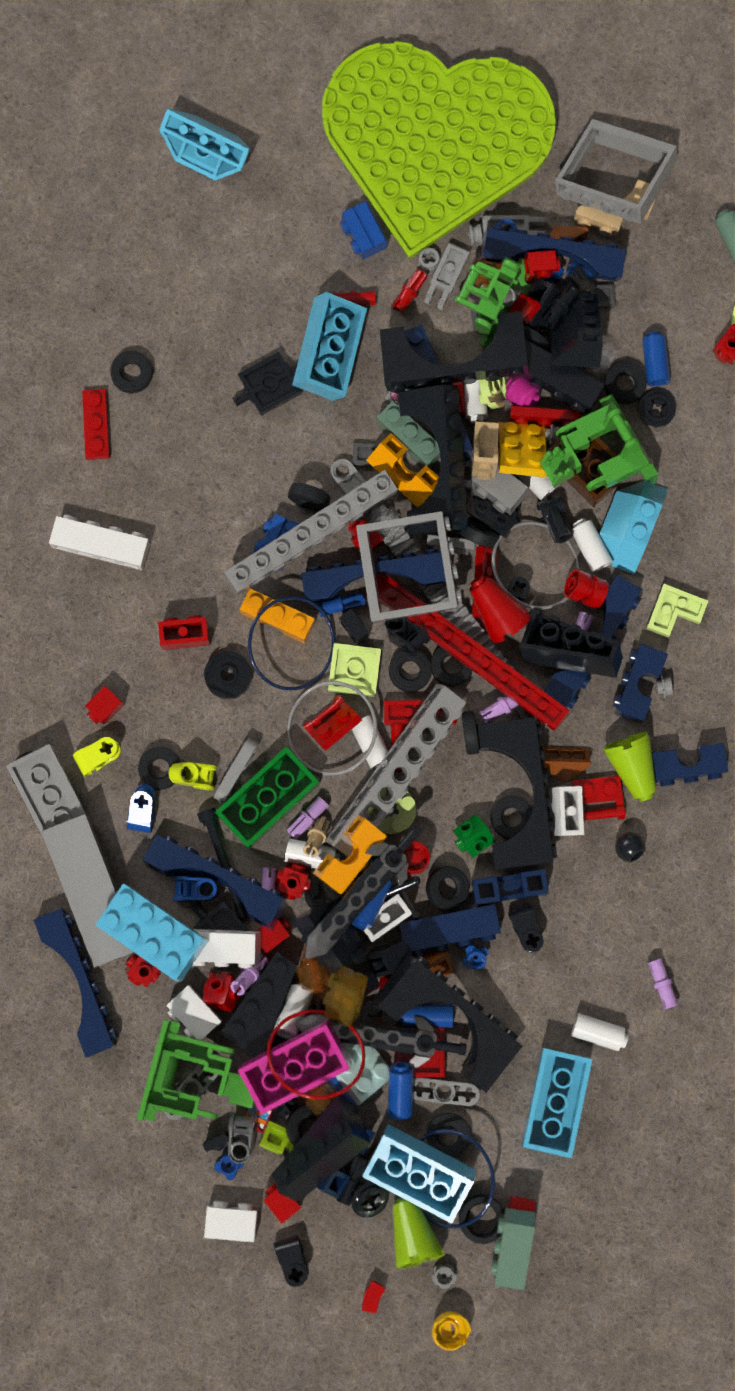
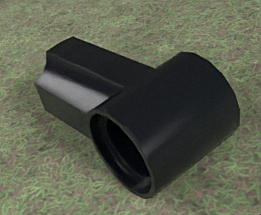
M559 494L536 502L537 509L541 511L543 516L541 520L546 522L554 543L561 544L573 537L574 533L566 517L565 506Z

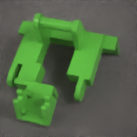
M505 257L500 270L479 261L476 266L471 264L469 267L470 273L459 296H456L454 299L458 304L479 314L474 322L475 330L483 334L479 345L486 349L496 334L498 314L508 313L512 305H502L509 289L522 290L525 293L524 295H527L529 290L532 289V285H528L525 282L524 260L521 258L516 262ZM478 275L489 280L486 288L483 286L480 288L474 287ZM470 293L481 298L478 305L467 301Z
M612 394L599 400L602 406L601 409L558 429L555 434L560 438L562 448L557 446L553 451H547L540 461V465L552 486L555 487L574 477V470L577 474L581 472L582 465L576 456L577 453L589 448L590 441L617 429L625 443L620 455L598 465L597 471L600 477L589 482L586 485L587 490L592 491L603 485L607 489L639 472L645 482L650 480L652 485L657 482L658 472Z
M165 1019L162 1024L137 1120L142 1121L145 1119L154 1122L157 1110L195 1120L198 1115L217 1119V1113L199 1109L201 1096L178 1091L172 1087L179 1059L204 1065L203 1071L222 1075L218 1095L230 1097L228 1103L252 1109L254 1100L239 1073L230 1071L233 1058L213 1054V1050H218L225 1054H234L235 1049L179 1035L178 1031L181 1023Z

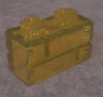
M345 966L341 967L337 973L333 972L327 983L330 991L327 992L323 1000V1004L326 1005L325 1017L334 1021L338 1020V1023L351 1027L360 1014L368 981L367 976L358 972L354 973V970Z

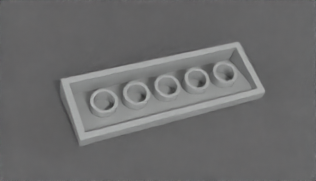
M88 813L41 831L93 966L97 967L134 953L95 925L118 890Z

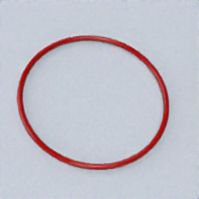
M304 1010L286 1017L275 1027L267 1045L268 1064L275 1078L292 1093L309 1099H328L343 1094L358 1081L365 1066V1048L359 1033L342 1017L323 1010ZM312 1013L324 1014L340 1020L353 1031L361 1047L362 1062L357 1076L344 1089L328 1095H309L293 1089L279 1077L272 1064L271 1045L279 1028L294 1017Z

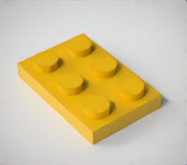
M498 422L499 473L547 477L540 465V461L546 454L545 427L536 424L524 425L513 422Z

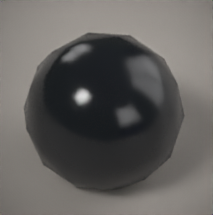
M627 832L617 839L615 851L621 860L631 863L644 854L646 844L637 833Z

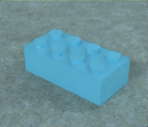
M328 292L314 297L293 386L332 401L346 397L367 308Z
M122 884L95 924L170 978L182 982L209 941L126 884Z
M541 1047L521 1141L522 1147L572 1158L592 1059Z
M388 1124L362 1177L452 1224L474 1182L477 1170Z

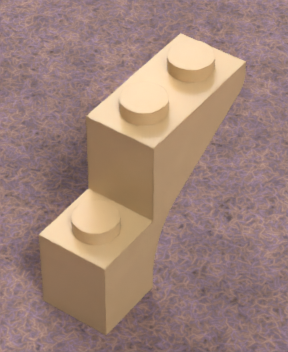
M637 180L633 191L623 199L638 204L649 183ZM653 204L644 219L648 220ZM581 205L577 208L573 222H576L579 227L598 230L605 237H617L624 218Z
M475 421L471 476H476L477 479L489 480L491 477L495 478L499 455V423Z

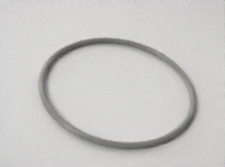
M525 521L515 524L511 530L522 525L548 527L542 522ZM500 535L492 551V569L498 585L507 591L498 577L495 566L496 550L503 538ZM568 540L566 543L571 548L575 557L576 569H580L577 553ZM565 597L561 601L548 606L530 605L517 598L515 599L525 607L544 610L557 607L569 598Z
M328 681L314 685L297 699L291 709L287 724L289 744L292 752L302 764L315 773L335 776L350 772L364 762L375 744L377 719L373 706L359 689L350 684ZM325 685H341L354 690L365 700L373 717V737L367 752L355 765L338 772L320 771L309 766L298 755L291 738V721L297 705L309 692Z

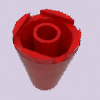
M480 575L472 580L470 583L472 586L469 591L488 636L493 643L506 640L503 636L511 633L512 636L515 635L530 621L529 616H531L529 610L489 576L483 577Z

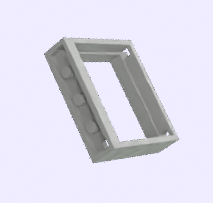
M592 119L555 180L556 195L564 200H571L585 207H592L606 214H612L627 221L641 224L677 162V146ZM595 143L661 164L638 204L572 182Z
M440 511L356 526L371 622L459 609L458 603L462 602L460 588L456 589L454 580L459 577L457 565H452L451 555H455L453 540L448 541L447 531H451L449 516L444 517V513ZM436 521L449 601L382 612L369 532Z

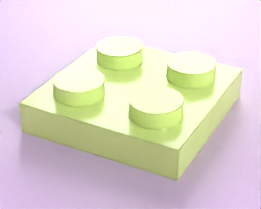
M334 643L329 681L350 684L359 689L365 696L375 697L381 649ZM328 685L329 692L359 695L354 690L345 686Z

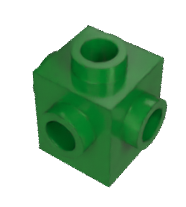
M477 814L452 830L457 837V840L454 842L462 853L467 851L472 858L496 842L488 827Z

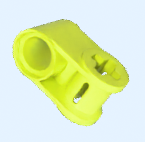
M104 737L78 750L72 756L83 776L86 777L91 775L93 770L96 769L98 771L106 764L118 758L121 753V747L114 739ZM106 744L113 746L111 748L112 753L103 752L106 750Z
M192 762L175 763L169 769V778L175 784L213 791V776L217 766ZM183 768L185 769V772H186L185 778H183V776H182V769H183Z

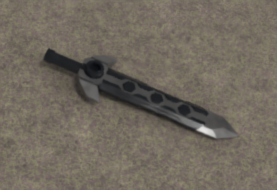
M414 824L397 846L383 843L371 845L365 853L378 856V858L370 864L341 901L308 936L305 952L307 959L326 954L367 904L389 882L394 873L398 885L401 886L407 879L408 872L407 859L403 853L423 833V830L418 825Z
M311 1014L295 1022L296 1027L304 1032L329 1019L341 1043L360 1045L353 1031L334 1017ZM414 1017L417 1028L420 1031L391 1025L346 1020L359 1033L364 1046L408 1054L415 1053L416 1055L408 1062L410 1067L417 1068L429 1061V1057L435 1053V1050L457 1053L462 1056L466 1054V1043L458 1044L437 1040L433 1027L425 1018Z

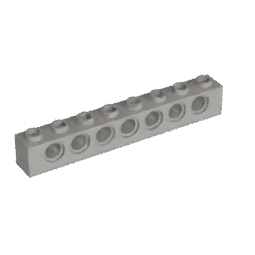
M385 470L225 571V580L235 595L239 596L394 497L398 491L397 487Z
M435 685L325 841L346 857H349L353 849L352 843L343 834L358 815L367 819L380 830L379 825L384 818H388L391 815L398 798H402L406 794L408 784L422 771L421 766L425 760L432 757L435 753L437 743L440 739H444L447 736L452 722L462 715L463 707L466 704L463 699L446 686ZM442 708L443 716L437 720L436 712ZM425 728H428L429 736L423 740L422 732ZM414 747L415 755L409 759L408 751ZM400 767L401 775L395 779L394 771ZM387 787V795L384 798H380L381 789ZM369 807H373V815L370 818H366V810Z

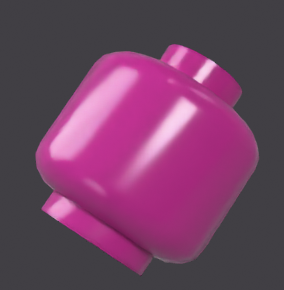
M523 377L521 379L511 378L505 386L507 389L505 397L514 406L534 407L540 399V391L531 386L530 381Z

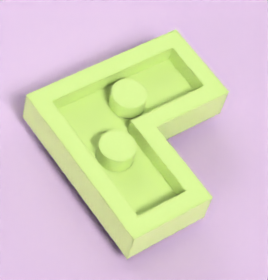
M663 584L646 629L669 637L677 616L700 624L708 600Z

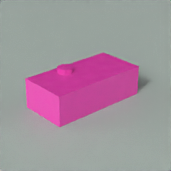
M329 1019L271 1048L272 1064L279 1077L287 1085L302 1093L349 1070L352 1065V1061ZM267 1051L242 1063L238 1069L261 1115L299 1096L286 1089L275 1078L268 1064Z

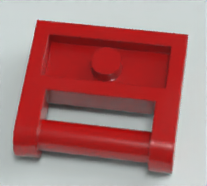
M340 695L334 698V702L310 722L306 721L302 725L325 751L363 721Z
M619 776L572 781V786H582L583 804L615 801L616 808L583 810L584 823L587 820L615 817L618 820L625 819V807Z

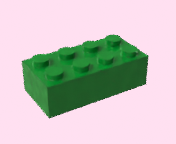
M286 746L218 808L215 813L250 850L320 785V782Z

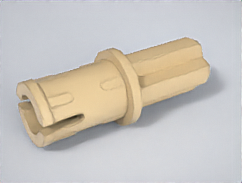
M325 816L317 818L313 829H310L307 834L308 840L303 848V852L307 856L313 850L311 857H316L321 844L327 838L326 832L330 821Z

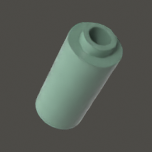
M727 209L717 215L714 223L735 263V211Z

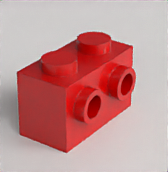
M192 615L188 619L166 618L163 622H158L159 640L162 650L210 646L209 627L206 617Z

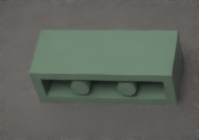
M394 401L376 417V425L387 435L392 433L408 448L406 453L422 468L425 465L431 468L440 459L437 441L410 416H400V407Z
M505 1208L504 1218L499 1217L497 1233H501V1238H496L494 1254H498L497 1260L492 1259L490 1275H495L494 1286L519 1290L525 1289L535 1230V1212Z

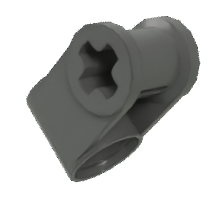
M232 1112L230 1115L228 1155L235 1163L241 1164L246 1162L254 1151L257 1115H252L251 1117L239 1116L235 1112ZM237 1145L244 1146L247 1152L239 1151Z

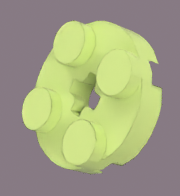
M500 377L496 381L478 380L481 390L479 391V400L482 405L487 404L491 409L505 406L506 403H502L503 399L506 398L505 393L507 390L505 388L507 384L505 377Z
M387 787L381 789L380 798H384L387 795ZM408 791L402 798H398L395 803L397 805L396 809L399 810L398 815L393 814L392 817L384 818L379 825L381 832L386 834L401 833L414 822L416 805L415 800ZM373 807L368 808L369 817L373 815Z

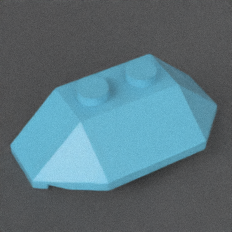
M167 108L159 131L164 137L175 161L215 181L243 169L250 148L237 135L196 115Z
M643 481L616 491L599 534L613 560L612 567L632 575L635 574L667 493L666 488Z

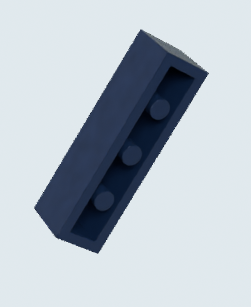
M495 904L399 923L402 941L409 945L412 950V956L425 954L424 949L432 947L434 952L449 949L448 944L456 942L458 947L471 945L472 939L481 938L482 942L495 940L496 934L501 933Z

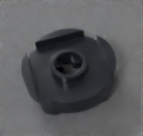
M226 651L211 657L204 669L205 683L210 692L216 697L226 700L237 699L250 687L252 681L251 667L247 660L236 652ZM231 669L233 670L232 675L235 677L233 680L229 679L226 682L222 672H228Z

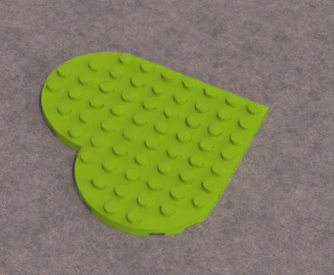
M394 41V43L381 45L376 43L351 54L332 74V79L327 88H325L322 101V121L330 145L409 260L530 179L547 159L555 137V111L551 97L539 78L524 66L520 67L509 62L507 59L490 57V59H469L447 69L429 51H424L414 47L413 44Z

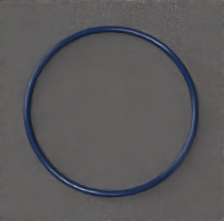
M298 596L276 599L258 613L250 628L248 652L252 666L266 683L275 688L289 691L306 688L324 675L332 661L335 643L334 629L327 614L313 601ZM285 600L304 601L318 609L328 623L332 639L330 657L322 672L312 681L296 687H284L268 680L258 669L252 654V635L257 621L269 607Z
M451 1129L435 1130L422 1136L419 1140L423 1141L439 1133L460 1135L471 1141L482 1152L490 1169V1196L484 1209L475 1218L462 1224L451 1225L438 1222L424 1213L428 1221L438 1226L462 1228L479 1220L488 1210L495 1191L493 1166L485 1150L472 1137Z

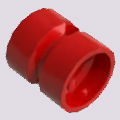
M574 569L566 580L564 596L576 602L581 599L582 604L597 609L602 605L607 596L608 581L597 576H591L580 569Z
M413 841L403 854L406 856V863H408L407 873L417 875L425 871L429 865L430 853L424 844Z

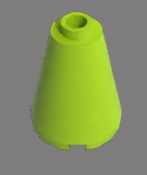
M648 732L628 736L629 738L622 741L619 739L603 747L604 754L632 797L639 799L640 802L653 798V793L657 791L651 741Z
M402 1197L396 1199L397 1204L392 1206L395 1264L397 1269L414 1267L428 1260L433 1261L443 1257V1248L421 1207Z

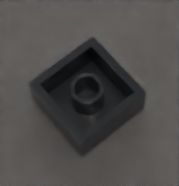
M352 609L339 617L340 624L357 646L369 638V631Z

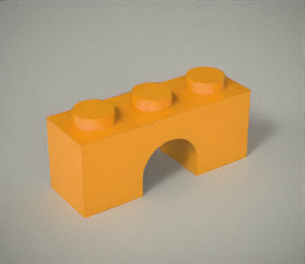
M390 433L366 461L379 473L385 470L397 489L411 503L419 507L433 493L439 476L427 465L419 472L409 470L403 462V456L408 448Z
M250 588L239 609L240 613L254 620L258 613L266 605L274 601V599ZM278 602L269 607L257 622L273 626L282 631L284 635L306 644L315 625V618Z
M359 815L343 834L352 843L351 855L345 860H337L335 857L327 854L313 872L314 875L341 895L354 884L353 879L357 874L367 868L369 859L372 856L365 853L371 845L383 844L387 837L367 819Z

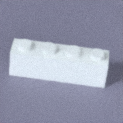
M64 515L63 518L56 516L49 540L52 548L139 570L144 569L150 547V542L146 535L138 532H132V535L123 533L122 529L110 526L109 529L102 528L99 523L94 521L78 522L76 517Z
M193 929L209 941L192 966H204L205 962H214L216 967H228L229 963H238L240 968H252L253 964L261 961V931Z

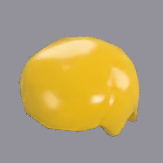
M453 1311L441 1313L435 1319L432 1326L433 1340L444 1350L455 1351L462 1347V1345H466L469 1333L472 1332L468 1319L460 1313ZM451 1324L454 1326V1334H452Z

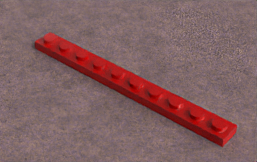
M378 574L376 577L380 602L390 610L394 611L426 605L386 574ZM434 612L405 617L416 626L421 627L433 642L554 732L569 715L570 710L439 613Z

